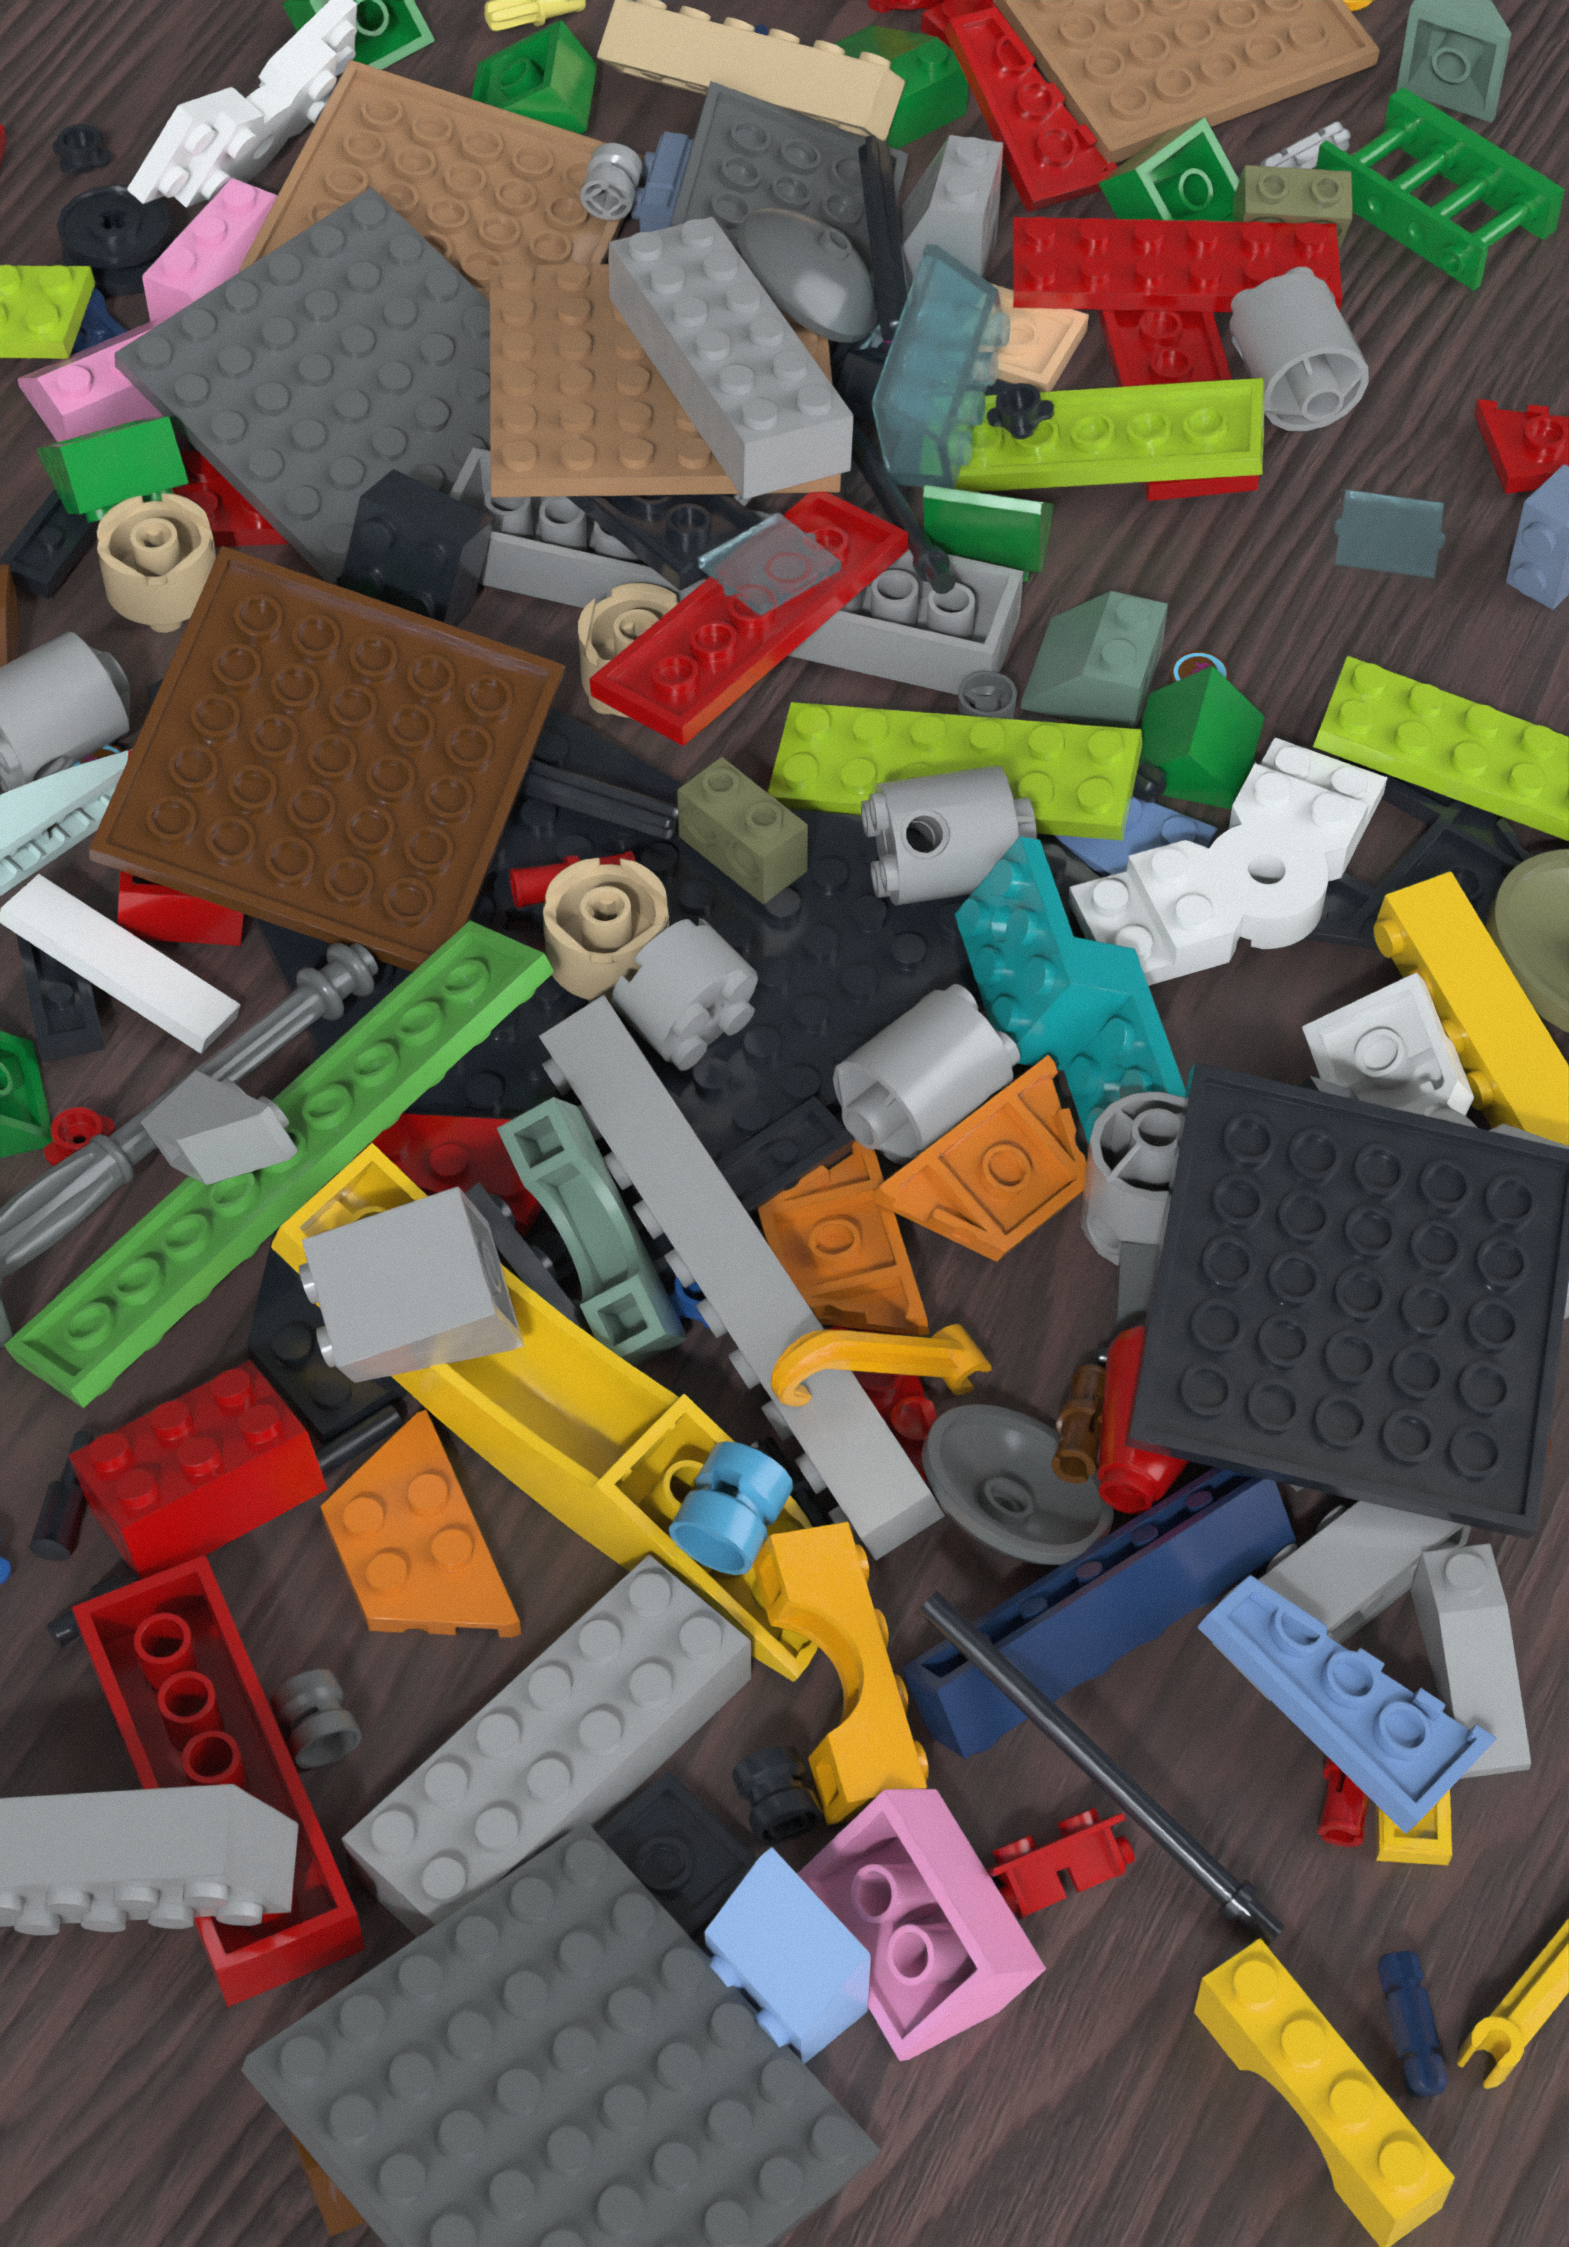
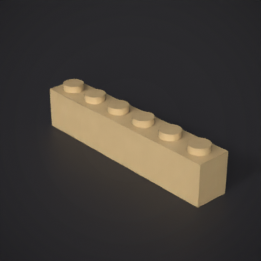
M615 0L597 58L617 72L702 95L706 94L710 81L864 138L875 135L877 141L886 140L905 84L903 79L889 69L891 64L889 60L868 52H861L859 59L845 56L844 49L821 40H815L813 47L799 44L800 39L778 29H770L768 36L755 33V27L730 17L725 18L724 24L710 21V15L687 6H681L680 12L676 13L666 10L667 5L659 0H636V2Z

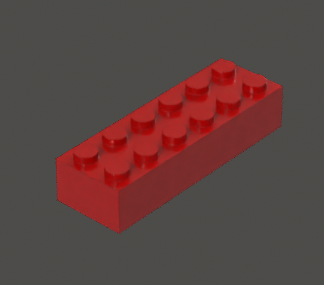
M206 1555L73 1606L72 1610L84 1647L141 1790L234 1784L299 1824L291 1912L262 1914V1922L260 1924L246 1926L225 1924L217 1921L216 1916L194 1917V1925L227 2008L365 1950L358 1915Z

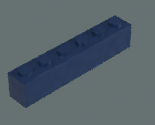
M1214 1467L1095 1543L1080 1556L1056 1568L978 1618L972 1624L1055 1703L1058 1698L1084 1681L1104 1674L1113 1662L1141 1644L1159 1638L1168 1626L1196 1608L1214 1602L1223 1590L1244 1576L1264 1569L1282 1549L1290 1544H1295L1297 1541L1276 1482ZM947 1639L902 1667L929 1735L963 1759H967L974 1753H980L991 1748L998 1742L1000 1736L1028 1719Z

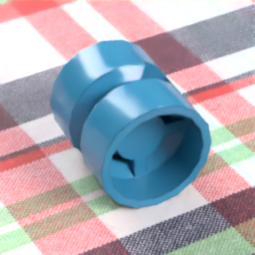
M720 1442L716 1443L695 1479L698 1490L690 1491L685 1497L669 1527V1532L676 1545L699 1563L722 1573L733 1575L746 1574L754 1564L768 1537L765 1526L772 1525L777 1520L793 1490V1483L783 1467L759 1450L741 1443Z

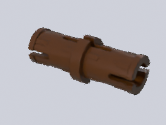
M1083 1365L1079 1367V1374L1074 1372L1069 1400L1063 1404L1058 1412L1056 1429L1059 1434V1441L1052 1458V1469L1057 1477L1067 1483H1085L1089 1480L1088 1474L1092 1477L1095 1474L1096 1459L1101 1439L1106 1369L1099 1365Z

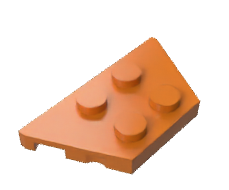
M1047 1055L878 1186L870 1197L878 1205L998 1262L1084 1192L1087 1162L1084 1154L1078 1149L1075 1142L1077 1131L1070 1109H1062L1052 1080L1058 1073L1055 1062Z
M855 1140L852 1144V1155L830 1170L826 1169L823 1165L819 1166L800 1179L795 1187L781 1192L758 1208L765 1241L820 1324L915 1336L929 1334L927 1316L893 1211L878 1205L870 1197L878 1186L884 1182L875 1150L867 1149Z
M427 1410L417 1412L320 1506L323 1521L369 1631L400 1633L408 1629H421L429 1634L457 1635V1629L460 1627L498 1629L499 1637L513 1638L521 1635L520 1620Z

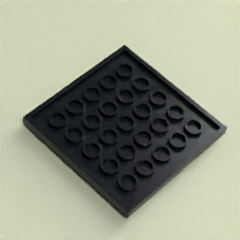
M1195 1062L1188 1078L1124 1446L1519 1538H1531L1537 1532L1569 1285V1149Z

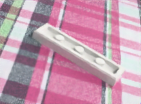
M40 874L1 907L0 923L200 1054L238 1017L241 1004Z

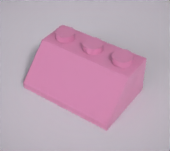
M231 178L142 275L150 322L163 316L176 314L238 274L239 268L271 210L277 195Z
M173 315L160 317L73 354L69 359L59 360L17 378L19 387L57 442L141 418L163 416L115 367L114 353Z
M885 1789L797 1874L871 1954L868 2008L899 2061L909 2060L999 2013L1046 1970L1045 1965L937 1789Z

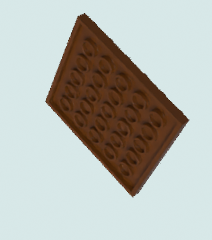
M222 546L90 845L89 860L330 944L340 943L350 947L352 944L358 943L374 959L414 972L469 922L562 681L565 665Z

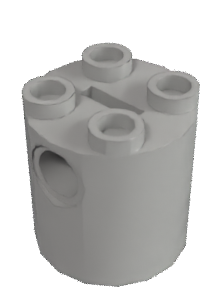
M1307 267L1293 268L1285 275L1268 279L1254 289L1243 290L1233 298L1231 302L1233 315L1229 323L1230 339L1244 361L1245 372L1248 378L1264 379V413L1273 425L1287 431L1318 429L1328 426L1348 414L1361 400L1369 383L1368 365L1349 326L1335 304L1333 293L1325 281L1315 277L1311 269Z
M66 631L0 667V788L4 793L68 769L127 736L130 730V686L122 668L109 652H101L89 647L75 633Z
M998 765L876 783L873 794L869 795V800L861 801L864 832L866 837L876 836L879 861L871 862L873 888L877 898L889 896L891 902L896 906L972 894L1019 836L1037 838L1035 817L1029 798L1013 799L1007 777L1002 767ZM907 827L919 830L926 841L924 853L914 850L909 845L906 838Z
M953 984L945 991L934 990L921 998L915 1007L886 1026L835 1067L833 1083L837 1099L842 1107L843 1122L847 1130L860 1145L870 1150L875 1149L879 1154L892 1162L905 1166L1009 1086L1014 1077L1012 1067L1020 1061V1053L1016 1044L1008 1035L1001 1031H995L987 1019L978 1012L977 1003L966 988Z
M1158 1091L1131 1094L1110 1104L1095 1121L1089 1142L1080 1224L1085 1236L1097 1253L1117 1266L1121 1242L1159 1245L1185 1101L1183 1097Z

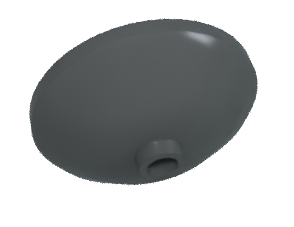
M783 207L758 208L752 211L742 222L738 230V245L742 258L771 300L789 317L822 337L844 343L858 342L873 330L878 320L875 287L860 255L845 235L815 217Z
M972 1404L955 1407L942 1414L934 1422L926 1435L922 1447V1463L928 1483L937 1501L960 1528L988 1548L1007 1557L1027 1563L1061 1565L1086 1552V1549L1108 1536L1111 1530L1114 1512L1113 1508L1105 1503L1099 1495L1101 1483L1098 1480V1471L1095 1470L1093 1477L1088 1474L1089 1480L1080 1484L1067 1483L1057 1477L1052 1469V1458L1057 1449L1059 1434L1046 1424L1011 1409L993 1405Z

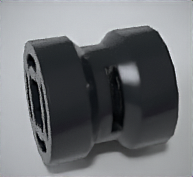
M772 1746L757 1751L743 1759L732 1771V1779L739 1797L751 1804L752 1810L749 1814V1824L756 1841L760 1844L773 1845L796 1839L816 1827L822 1819V1810L815 1793L805 1788L802 1783L805 1776V1767L798 1750L793 1746Z

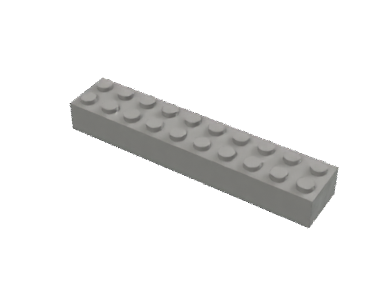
M472 448L449 494L450 497L495 518L478 584L585 608L594 598L596 605L611 596L610 589L629 583H647L667 588L677 595V602L679 603L711 576L709 575L679 591L565 496L491 497L490 451ZM750 510L769 526L781 517ZM908 549L907 552L788 656L958 695L959 685L964 678L972 673L980 671L1001 672L1020 620L1023 571L946 554L950 561L949 570L955 579V585L950 592L938 594L933 590L929 582H925L918 577L913 568L914 557Z

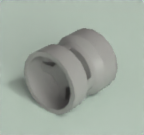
M605 143L598 146L592 152L587 170L588 175L584 178L580 200L583 207L595 217L604 220H618L625 217L631 211L635 188L638 186L643 168L641 159L632 149L617 143Z

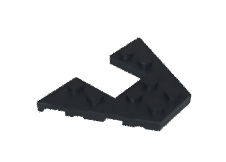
M1340 757L1339 761L1387 777L1385 791L1381 799L1431 827L1377 890L1345 872L1341 878L1328 881L1321 918L1313 931L1303 939L1379 950L1374 937V925L1385 895L1450 871L1486 928L1490 906L1504 879L1515 867L1533 857L1530 852L1519 846L1517 834L1505 818L1498 821L1491 812Z

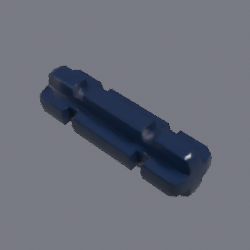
M1413 1951L1390 1952L1381 1957L1378 1973L1382 1990L1388 1993L1389 2000L1385 2003L1398 2058L1405 2060V2067L1401 2068L1406 2092L1413 2098L1436 2096L1445 2091L1448 2076L1443 2056L1436 2054V2047H1439L1440 2043L1428 1993L1425 1988L1421 1987L1420 1983L1424 1979L1420 1960Z

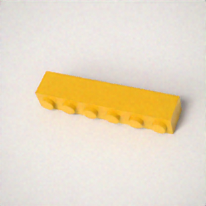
M1447 872L1385 895L1374 925V937L1377 946L1385 957L1393 959L1403 978L1417 972L1425 981L1445 1035L1455 1046L1474 1096L1471 1103L1472 1107L1477 1110L1481 1109L1492 1129L1506 1124L1569 1146V1065L1452 872Z

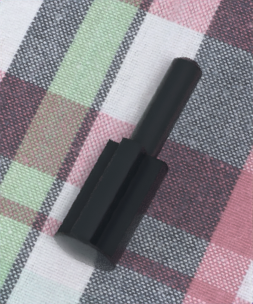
M85 1430L76 1432L68 1455L94 1441L93 1435ZM67 1457L60 1482L56 1480L48 1485L29 1545L31 1552L36 1556L55 1562L65 1561L70 1557L86 1502L69 1457Z

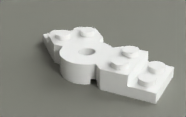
M330 0L267 62L258 77L261 79L260 88L251 93L247 98H244L233 87L178 105L127 190L143 204L162 196L167 198L174 196L187 208L207 199L211 201L231 178L244 183L250 181L273 160L289 137L300 134L311 122L316 124L335 88L336 76L344 71L349 60H353L356 54L354 46L355 34L357 32V3L353 0Z
M1274 738L1261 764H1254L1232 805L1229 830L1221 834L1210 848L1183 840L1129 855L1127 871L1069 887L1068 904L1087 940L1135 948L1148 986L1229 963L1236 951L1237 942L1240 937L1250 939L1251 947L1260 949L1289 946L1305 938L1317 926L1323 911L1328 881L1342 877L1384 794L1387 777Z
M1417 972L1302 1026L1321 1080L1352 1089L1360 1101L1477 1128L1466 1117L1474 1099L1472 1090L1455 1046L1445 1035L1426 983ZM1506 1124L1489 1130L1569 1149L1567 1145Z

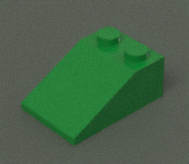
M870 25L834 43V45L845 50V56L859 59L861 52H868L891 62L889 69L905 81L886 138L889 147L898 150L967 114L968 82L954 51L939 38Z
M925 485L923 492L924 530L933 545L941 547L946 554L1023 571V582H1028L1030 571L1038 573L1044 571L1054 504Z

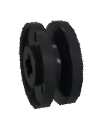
M113 184L92 188L75 196L61 210L57 223L63 248L64 265L90 266L95 280L94 287L100 293L107 296H125L145 291L142 275L173 243L171 235L172 223L167 205L160 198L143 204L127 190L129 185Z

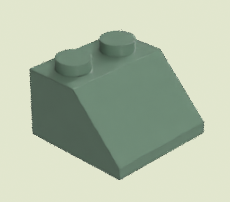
M1415 0L1410 6L1396 90L1404 87L1424 100L1492 123L1496 116L1512 35L1491 0Z
M1110 591L1052 617L1021 701V709L1093 726L1136 729L1162 653L1168 603Z

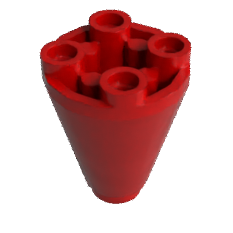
M1145 1326L1122 1331L1111 1342L1106 1360L1098 1480L1101 1483L1099 1495L1112 1508L1128 1514H1142L1150 1509L1152 1503L1158 1502L1189 1463L1187 1460L1124 1446Z

